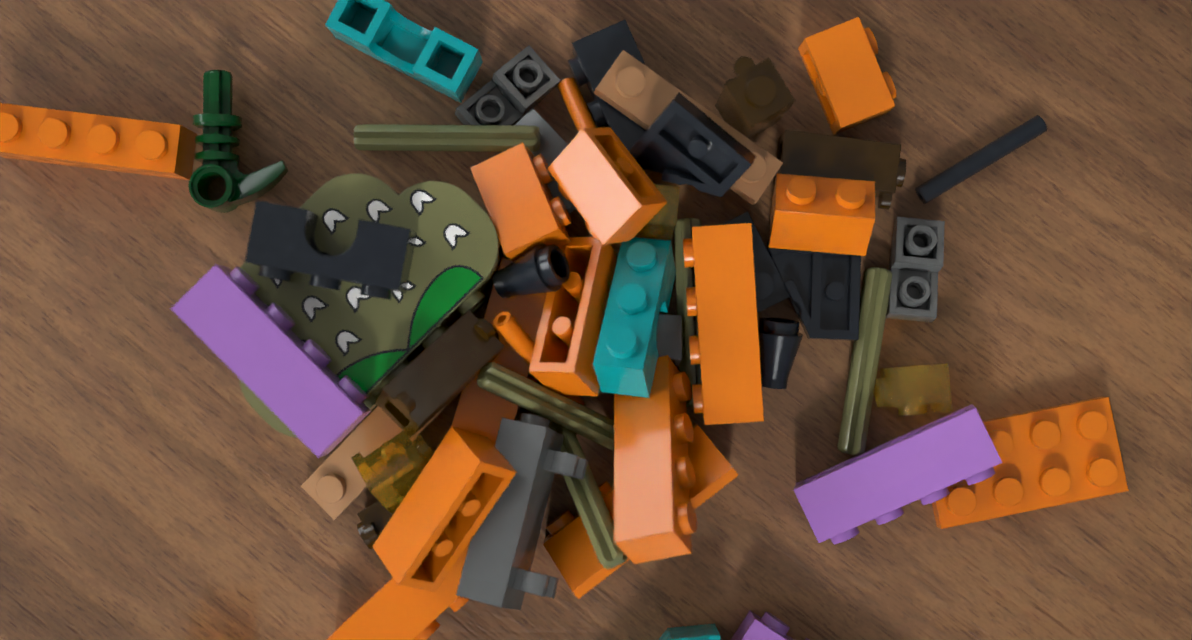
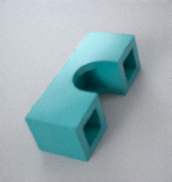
M338 0L325 24L336 39L459 103H462L483 63L477 48L436 27L431 31L410 21L398 13L392 4L384 0Z
M634 237L631 241L621 243L593 361L601 392L650 398L659 355L656 340L659 313H668L676 275L671 241Z

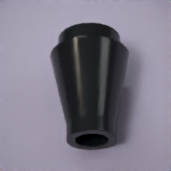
M538 244L505 268L495 271L493 275L494 287L499 296L504 299L517 295L558 291L561 285L566 283L570 277L568 260L564 252L557 245L547 246L545 244Z
M777 317L761 318L758 334L762 387L772 389L787 388L788 377L803 334L799 333L800 322Z

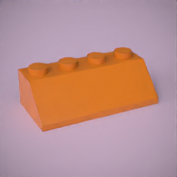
M694 422L692 424L694 439L693 442L688 443V457L695 471V485L689 487L690 502L695 510L739 475L700 426ZM606 480L598 485L614 522V485L611 486ZM567 510L546 526L550 534L545 537L543 545L578 599L623 565H617L613 569H605L597 558L579 512L573 516Z

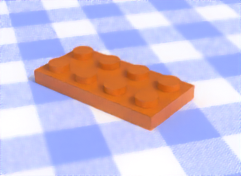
M1102 396L982 421L1003 463L994 466L993 468L996 473L981 482L968 485L964 479L948 486L947 488L950 493L944 498L933 502L932 507L936 526L940 529L1129 491L1109 397Z

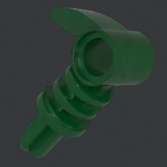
M209 70L203 75V114L193 115V126L203 129V134L195 137V143L203 146V151L195 154V160L203 162V164L191 175L189 192L197 204L216 212L226 213L233 211L239 205L254 201L269 192L282 180L288 169L282 160L250 174H243L240 171L239 155L232 154V148L240 145V139L232 137V131L242 128V117L232 115L233 76L231 72L225 70ZM223 177L226 182V191L220 199L211 201L208 195V187L214 179Z

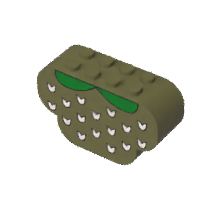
M358 173L345 174L326 182L300 207L318 215L315 241L320 251L326 256L342 254L351 247L356 238L359 219L408 228L417 233L406 293L392 291L391 300L360 295L362 286L360 284L342 281L340 291L309 285L311 275L291 272L290 281L259 276V265L244 262L241 266V269L258 284L259 289L255 294L268 307L272 303L281 307L295 322L291 330L304 343L311 339L328 354L331 362L327 367L340 380L346 375L361 387L368 396L363 403L371 412L378 406L375 402L382 389L445 333L461 315L463 316L469 310L475 314L488 301V298L483 293L493 284L494 272L499 269L502 257L504 258L503 249L490 217L465 191L455 185L441 181H426L415 184L398 194L386 183L373 176ZM239 378L242 393L249 405L273 429L284 435L298 438Z

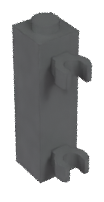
M526 413L521 414L520 421L502 418L495 447L517 473L470 540L457 596L501 608L521 610L525 592L543 597H555L559 578L533 572L531 567L555 473L583 480L588 460L579 458L580 456L560 452L564 435L549 428V419Z

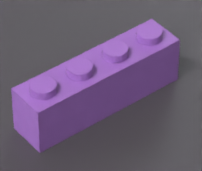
M215 265L171 309L317 457L329 454L371 412L363 403L368 396L350 377L345 375L340 380L327 367L331 362L328 354L311 339L304 343L291 330L295 322L281 307L275 303L268 307L255 294L259 286L244 270L238 266L231 270L228 267Z
M971 404L868 450L861 455H857L795 484L793 490L818 542L821 543L831 539L833 544H838L859 534L857 528L859 525L875 519L877 525H881L904 514L902 507L920 499L922 505H927L944 498L950 493L947 488L950 485L964 479L968 485L981 482L996 473L993 467L1003 462L977 409Z

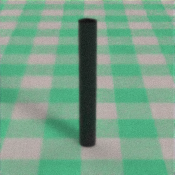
M1036 115L916 187L917 196L924 204L930 202L1047 131L1046 123L1039 115Z

